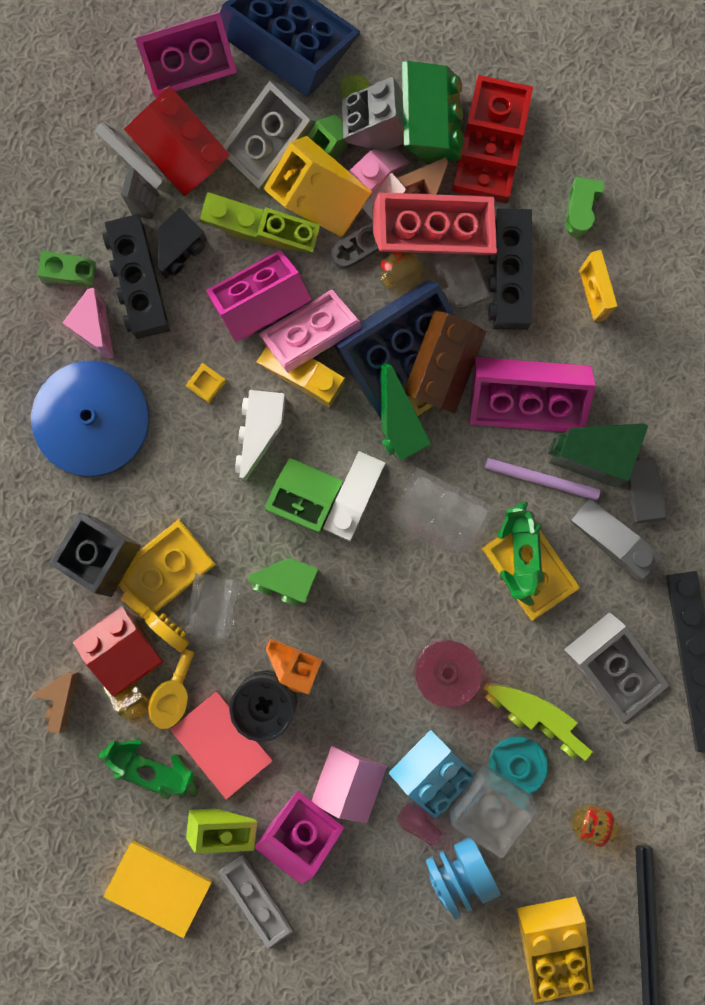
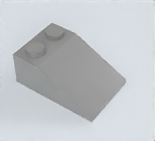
M269 81L224 143L223 147L230 154L227 159L258 189H262L268 182L290 142L307 136L316 121L320 119L284 85Z
M610 612L564 649L578 669L623 723L670 686L629 629Z

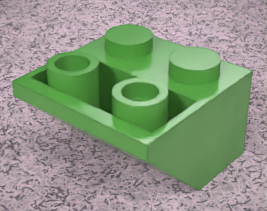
M289 458L272 489L264 509L266 512L320 534L343 480Z
M287 558L249 575L247 581L254 583L253 590L270 596L272 591L282 594L281 601L297 607L300 602L307 603L319 569L292 558Z

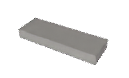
M105 123L98 125L94 131L155 189L167 192L171 188V182L114 127Z
M244 854L218 871V874L267 949H270L293 933L290 923Z

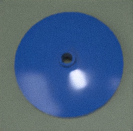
M101 361L76 362L56 371L45 381L37 393L31 415L34 438L45 457L58 468L84 477L108 475L130 463L144 445L150 423L147 400L139 385L122 369ZM92 413L90 420L86 421L83 418L85 414Z

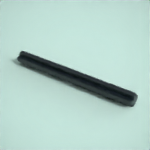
M637 845L635 851L643 1005H661L654 853L650 845Z

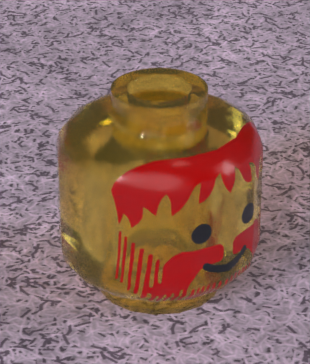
M393 252L380 263L383 273L379 277L388 290L394 287L398 292H404L421 279L420 270L423 269V266L414 253Z
M585 803L581 808L577 807L571 820V830L574 831L578 841L596 847H604L609 840L613 841L618 832V823L614 822V815L611 810L592 803Z

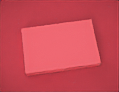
M216 691L170 730L223 797L227 799L270 764L273 759L259 742L249 740L238 733L231 722L230 705Z

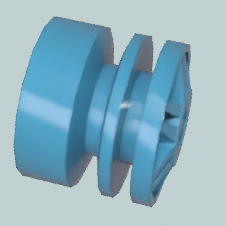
M472 836L454 845L457 860L452 862L444 851L439 852L445 865L441 868L438 867L432 856L426 859L432 886L441 904L452 914L454 920L462 917L456 904L461 900L468 913L473 911L469 897L473 894L477 896L483 905L501 897L500 891Z

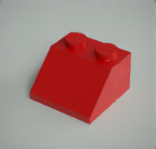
M120 607L73 641L86 666L114 698L163 663V660L137 618L124 607Z

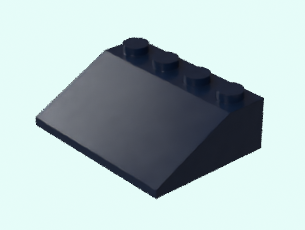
M228 0L222 5L220 11L229 43L307 97L325 81L360 34V30L317 0Z
M427 279L360 322L361 329L333 345L380 419L381 365L385 363L392 365L404 389L434 311L456 316L440 285Z

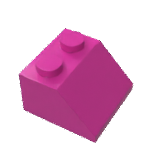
M297 790L269 824L254 848L302 885L314 877L345 827Z

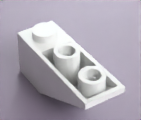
M249 390V397L243 398L242 415H246L245 427L240 426L239 444H243L242 456L237 455L235 473H240L239 478L243 481L248 479L283 427L286 402L284 393Z

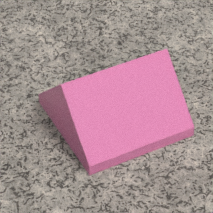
M94 288L87 289L63 321V324L77 338L104 357L114 359L106 303Z
M331 745L312 802L339 819L367 823L387 766Z

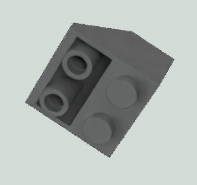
M394 77L378 81L373 86L352 93L342 99L343 139L346 143L387 151L404 143L403 92Z

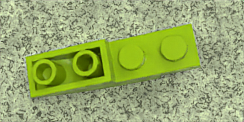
M207 192L199 223L226 231V235L280 249L311 254L314 251L320 228L319 224L267 207L262 210Z
M485 684L483 687L488 692L485 698L497 709L504 706L510 712L507 718L520 729L525 725L532 730L540 722L541 724L538 729L549 739L552 740L556 736L564 743L560 748L573 760L578 756L586 761L593 753L570 732L578 722L556 706L516 688L496 684Z

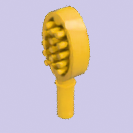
M129 590L120 598L140 618H143L155 633L177 651L182 653L190 644L189 640L185 637L187 633L185 631L180 633L182 628L180 626L175 628L177 625L175 622L170 624L172 619L166 618L167 615L165 613L159 615L152 611L150 607H147Z
M185 649L182 652L172 679L158 685L150 698L148 715L151 722L159 729H168L174 726L182 718L186 710L188 695L183 681L186 679L185 676L195 654L191 650Z

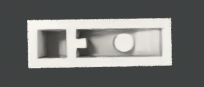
M360 451L358 452L323 527V531L351 542L385 462Z

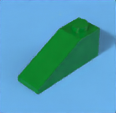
M385 363L381 365V431L385 437L381 442L389 456L394 454L401 461L429 446L431 443L392 365Z

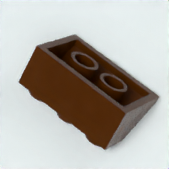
M434 311L404 389L406 395L455 414L486 331L452 314Z

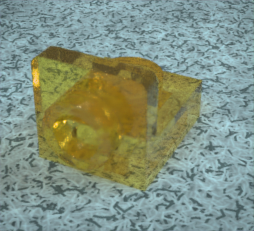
M137 682L115 698L103 686L116 713L128 722L141 718L148 710L150 699L144 696Z

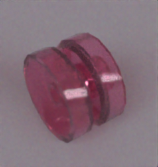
M442 639L432 641L421 649L415 658L413 676L417 688L426 699L435 705L450 708L463 705L473 698L480 687L482 671L480 661L473 650L460 642ZM447 667L453 670L450 673V679H445L442 676V671Z

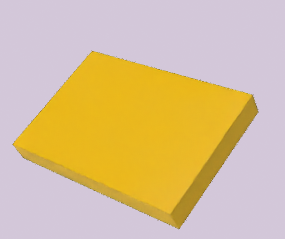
M178 519L137 552L118 586L124 593L129 590L147 607H150L152 611L157 613L212 569L216 563L183 522Z
M541 530V562L545 581L539 585L540 593L537 596H531L535 603L533 606H528L519 599H516L531 621L580 589ZM511 533L503 539L497 537L481 548L499 575L504 570L514 575L513 538ZM525 545L521 550V556L526 561V565H529L534 552L531 546Z
M132 840L103 897L184 939L212 880Z

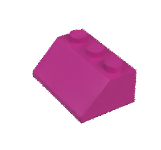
M220 12L135 37L154 98L160 95L169 85L174 91H178L237 73Z
M281 249L205 290L235 342L250 337L255 331L266 325L274 324L282 316L301 309L304 304L311 301L299 272Z

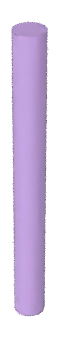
M487 458L485 469L596 501L600 495V489L490 458Z

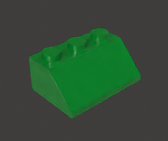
M412 61L402 62L404 146L428 165L445 157L448 162L462 159L461 148L464 146V138L461 132L463 109L460 104V93L462 92L460 77L447 65Z

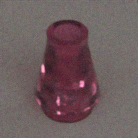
M408 803L397 817L400 828L420 838L430 846L434 845L441 837L442 832L435 826L419 804Z

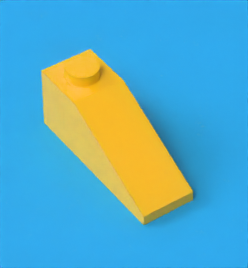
M267 346L256 361L262 367L328 408L331 407L345 385L344 377L314 359H310L289 373H286Z

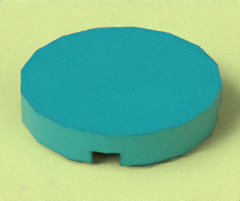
M510 736L501 740L492 749L488 760L489 774L494 784L503 792L514 797L527 796L536 792L542 786L541 784L548 774V759L544 750L534 740L524 736Z

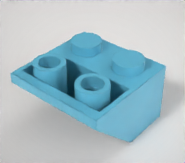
M431 730L389 772L405 793L435 819L445 812L454 799L462 791H465L477 777Z

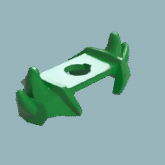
M523 501L514 508L507 510L505 521L501 529L497 531L498 538L500 539L505 538L510 533L512 535L515 570L514 575L505 570L501 571L500 580L506 583L513 599H519L522 603L533 606L535 603L531 596H537L540 593L539 585L545 581L541 562V523L535 521V514L532 511L526 510L528 502ZM525 545L531 546L534 552L529 565H526V561L521 556V550Z
M138 738L134 741H111L107 748L98 754L99 760L105 759L106 767L113 772V778L116 780L122 779L155 792L164 799L177 795L179 798H183L187 792L192 797L196 796L197 789L193 780L194 772L184 764L182 755L173 754L171 756L173 767H167L137 755L134 751L142 745V740ZM151 768L155 771L156 777L150 781L140 778L139 773L136 772L137 769Z

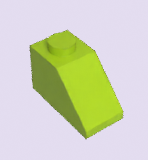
M221 809L189 810L186 839L195 854L254 851L257 821L256 819Z

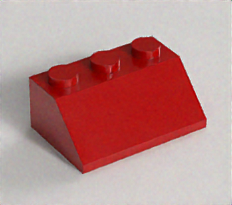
M170 85L123 129L184 197L230 156Z

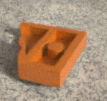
M270 638L266 652L279 682L286 685L291 691L309 694L323 659Z

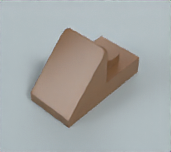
M445 157L397 178L406 189L404 193L419 194L420 189H423L425 194L438 195L447 170L448 161Z
M67 672L31 695L32 697L54 701L53 705H49L45 717V722L49 723L47 731L58 734L66 731L79 672Z

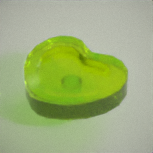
M358 74L345 75L340 86L342 98L344 99L352 93L368 88V80Z

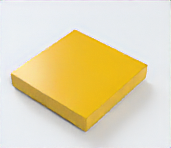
M597 250L590 253L579 269L593 322L595 323L606 320L618 306L602 250Z

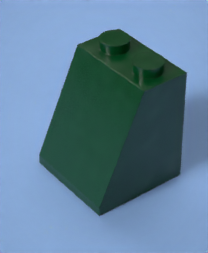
M639 423L569 428L566 432L559 434L557 438L553 439L548 454L552 455L550 463L612 487L620 486L629 482L649 425Z

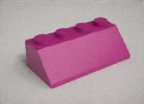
M475 357L469 425L566 432L569 428L586 427L595 390L592 366Z

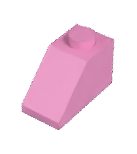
M395 147L387 151L373 149L350 169V173L373 192L372 196L390 173H393L396 177L410 162Z

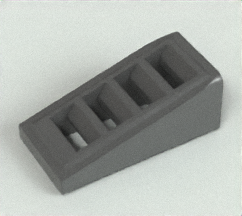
M133 168L127 169L121 196L132 215L139 214L140 217L152 219L159 193L139 172Z

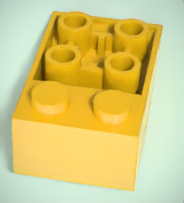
M308 136L290 142L263 188L285 208L313 223L319 224L340 237L346 234L373 193Z
M576 896L517 908L519 928L534 1003L593 992L586 921Z

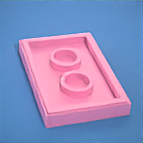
M330 290L262 331L259 335L286 373H289L361 329L362 326L357 317L337 294Z

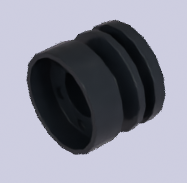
M262 670L254 672L244 679L231 698L229 707L231 722L238 733L249 740L257 742L274 740L282 735L291 724L298 703L297 694L279 682L275 671ZM262 696L266 700H272L269 709L265 705H259Z

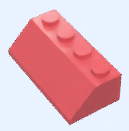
M379 192L372 206L373 234L380 252L496 255L497 253L494 197Z

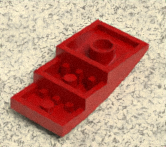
M482 75L477 76L464 134V146L461 148L462 159L458 161L453 192L472 196L494 197L495 201L508 203L521 142L524 136L533 86Z

